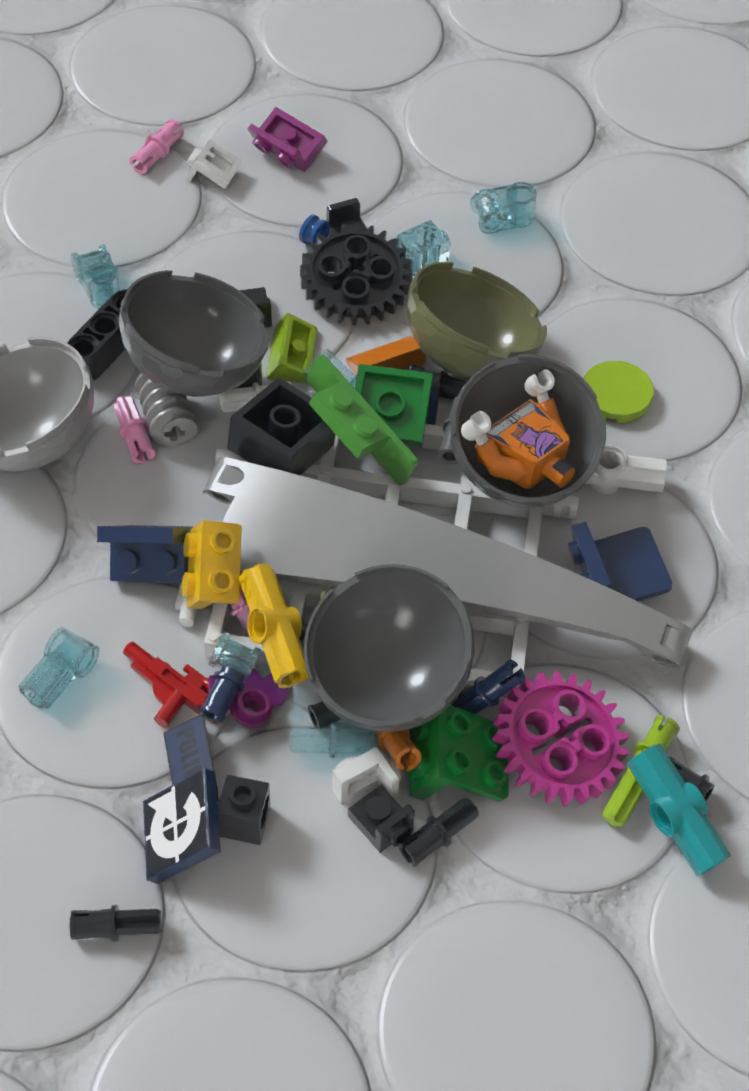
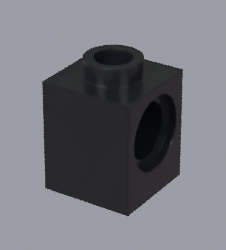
M232 775L226 776L218 804L221 838L261 845L271 808L270 783Z

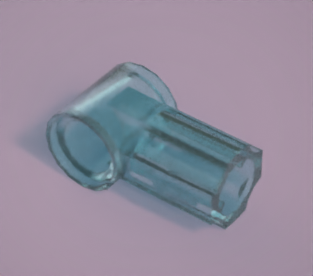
M65 627L57 629L45 646L43 658L18 685L20 693L41 710L42 708L49 709L75 677L83 678L92 670L99 656V647Z

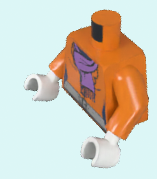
M545 369L538 373V378L533 374L525 382V390L529 395L537 397L538 402L535 403L530 399L492 426L489 416L483 411H478L461 428L462 436L470 441L476 440V460L485 465L492 476L511 480L525 489H531L546 477L559 487H564L575 473V468L565 462L570 438L562 424L554 398H549L547 393L548 390L553 388L555 381L553 374L549 370Z

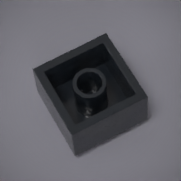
M278 377L231 416L227 448L249 463L301 476L334 446L336 434L309 405L310 396Z

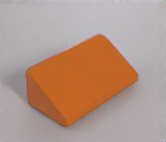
M409 336L348 357L346 362L357 378L359 364L407 370L412 364L416 366L426 364V355L422 352L414 338Z

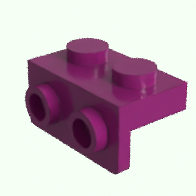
M277 107L273 109L260 128L252 123L247 128L254 138L252 144L258 150L265 154H268L270 151L287 168L292 169L295 166L303 172L308 169L328 142L323 134Z

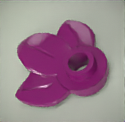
M241 656L232 664L231 668L238 670L244 675L243 684L245 688L242 692H237L229 710L238 724L247 728H259L268 722L272 709L285 702L288 688H279L278 683L274 682L272 674L262 678L250 662ZM210 675L208 678L209 692L215 682L213 675ZM246 708H251V709H253L255 712H251V711L247 710Z

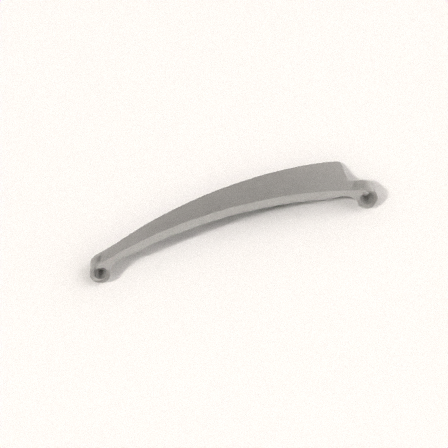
M221 457L218 459L203 490L204 494L206 492L212 498L222 503L231 504L222 522L237 523L242 526L240 574L257 564H270L278 580L337 587L355 576V572L369 567L387 564L412 566L425 570L443 580L465 605V608L525 619L602 638L625 641L641 651L644 656H648L651 660L669 667L680 668L692 635V630L684 623L556 564L443 520L343 487L278 469Z

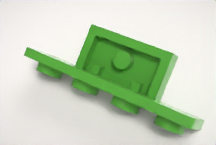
M324 354L317 356L306 377L308 384L316 391L309 405L357 459L370 453L399 486L406 484L419 463L416 456Z

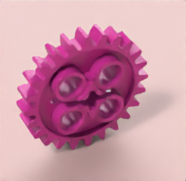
M555 671L549 681L543 672L537 675L534 683L529 678H526L519 688L515 687L507 695L508 699H504L498 708L502 714H499L493 722V725L501 729L493 736V741L504 744L497 752L496 757L509 758L510 760L504 772L511 773L517 771L519 777L515 785L519 787L526 782L531 784L529 796L532 798L540 790L544 791L547 804H550L556 795L560 796L563 806H567L573 800V797L576 798L580 805L584 804L590 795L595 799L598 798L605 791L604 788L609 789L615 783V776H618L625 768L620 761H623L629 754V751L621 746L628 740L629 734L617 731L625 722V719L621 717L613 718L611 715L617 704L610 703L604 705L602 700L606 691L602 690L594 695L590 692L592 681L588 680L582 687L578 686L576 674L574 673L566 682H563L559 671ZM559 706L567 708L571 712L572 717L565 715ZM584 720L590 723L577 729L569 739L567 737L561 738L539 755L532 754V751L546 746L553 736L555 738L562 737ZM525 724L534 726L540 735L532 734ZM583 740L590 742L595 747L596 752L589 750L584 745ZM549 759L558 761L564 771L555 769Z

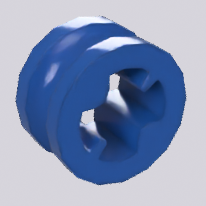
M314 214L310 215L301 226L299 232L300 242L304 244H317L318 234L328 238L330 223L326 220L320 221V218Z

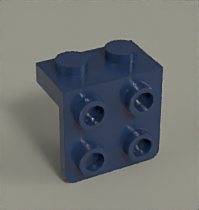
M586 521L571 526L573 542L567 543L573 565H580L582 570L581 576L638 602L671 591L672 580L649 528L639 527L594 541Z

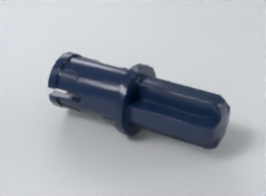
M510 659L487 677L480 676L475 679L474 686L458 696L451 705L473 714L479 713L487 706L494 707L499 704L500 697L525 682V674L521 668L513 673V669L518 664Z

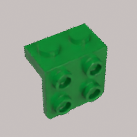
M452 705L428 723L410 729V740L419 749L421 761L414 769L408 771V777L410 778L409 796L424 801L445 786L451 785L497 802L506 799L509 795L508 773H505L504 769L508 765V758L496 757L497 752L504 744L493 741V736L501 729L493 725L494 721Z

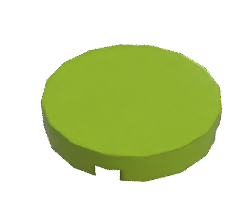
M606 361L593 366L586 372L583 378L595 392L596 400L605 421L607 418L616 419V423L638 420L650 408L654 396L653 383L648 374L636 365L624 361Z

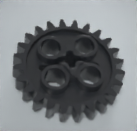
M360 223L356 224L354 231H349L346 224H342L341 233H337L333 228H329L328 238L318 234L317 244L309 243L308 253L302 254L300 277L301 289L306 290L305 299L314 300L315 311L325 307V318H329L334 313L338 314V323L340 324L344 321L345 317H350L352 326L356 325L358 318H363L364 322L370 325L371 316L373 315L380 321H383L384 310L395 314L396 304L403 305L405 295H408L413 271L410 270L411 259L405 258L406 248L397 249V238L386 241L387 231L385 230L379 235H375L374 226L372 225L366 232L361 230Z

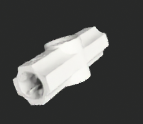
M605 445L598 467L585 484H590L595 491L602 494H612L620 488L663 493L667 461L665 459L626 455L618 446Z

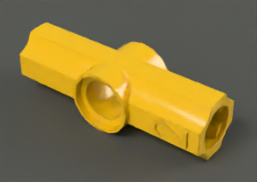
M257 564L250 569L244 570L239 576V581L250 610L247 630L251 641L255 644H262L274 682L278 683L279 688H290L298 683L305 682L309 676L305 666L304 652L299 641L302 630V620L299 611L295 607H287L275 571L271 568L270 564Z

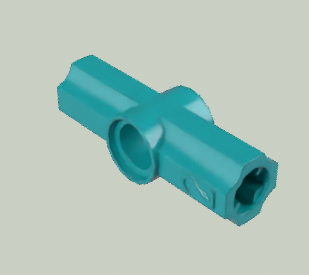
M661 744L644 750L627 763V766L650 801L649 812L654 824L665 836H672L697 877L731 857V854L707 818L708 807L702 793L692 783L684 782Z

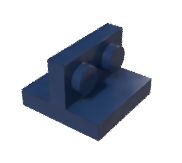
M97 526V542L110 543V581L182 583L184 573L188 572L189 557H185L183 553L184 538L186 533H190V529L194 526Z

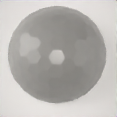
M29 337L27 339L29 343L9 348L5 344L0 345L1 471H27L52 463L64 456L79 441L88 426L94 406V382L87 363L79 352L66 342L47 337Z

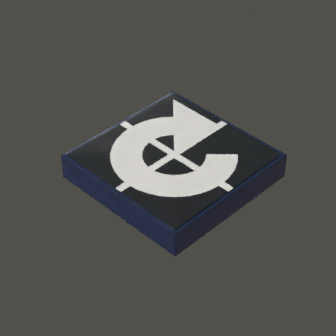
M203 768L143 801L147 881L159 884L221 852L216 775L214 771Z

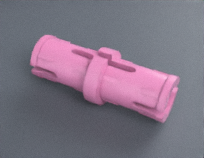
M170 119L156 134L149 135L145 139V145L130 157L131 165L137 160L139 161L133 169L140 174H145L159 158H165L170 152L169 148L184 135L183 128L175 133L181 124L174 119Z

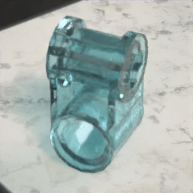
M517 182L493 189H483L471 197L470 207L478 215L479 229L483 233L494 234L503 230L531 225L535 219L537 193L534 186L525 182Z
M105 244L99 245L98 249L80 255L77 252L70 254L76 278L82 284L90 303L94 307L99 309L114 293L120 291L117 269L111 260Z

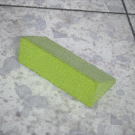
M287 312L274 328L266 378L276 380L280 377L285 381L307 383L306 377L312 367L318 327Z

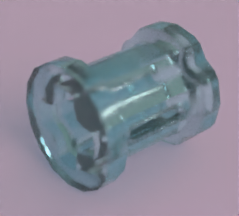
M224 632L208 665L212 667L219 665L221 667L228 666L234 668L244 675L243 682L246 683L262 649L258 647L251 649L230 639V634Z

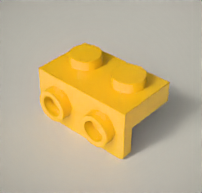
M202 520L190 529V533H186L183 553L185 557H189L188 572H185L183 575L181 587L182 595L187 597L186 608L204 609L212 603L234 605L239 602L242 526L240 524Z

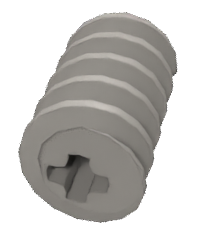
M141 373L136 380L135 386L151 438L156 443L169 447L180 446L192 440L198 432V427L194 421V414L190 410L187 396L170 392L156 385Z

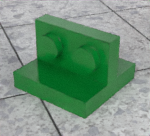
M359 364L355 384L357 392L361 394L365 401L406 446L422 448L425 426L429 422V401L433 373Z

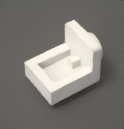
M377 747L358 757H347L337 765L336 769L332 770V791L341 804L376 784L378 786L382 785L394 799L398 798L399 781H401L400 771L391 758L385 759Z

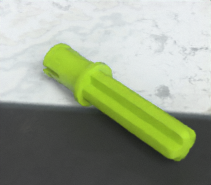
M656 716L643 742L636 744L634 748L636 755L634 757L658 744H661L665 752H667L673 739L680 731L677 722L668 717L667 722L663 726L662 723L665 720V716ZM629 767L602 813L603 819L616 828L626 825L644 793Z

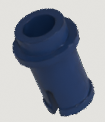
M223 666L220 671H216L213 675L215 682L199 712L214 722L223 723L237 692H242L245 688L243 684L244 675L228 666Z

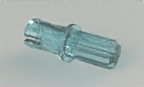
M330 724V728L293 727L289 732V749L293 753L329 754L330 758H334L335 754H364L373 749L374 744L373 730L336 728L335 724Z

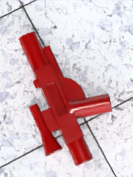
M132 641L126 645L123 654L133 661L130 664L131 668L153 685L155 698L163 704L154 717V721L158 725L167 728L183 704L187 705L197 714L200 713L199 710L208 696L202 689L205 688L209 693L208 678L189 664H186L183 668V671L187 673L184 677L173 669L170 664L164 662L159 657H153Z

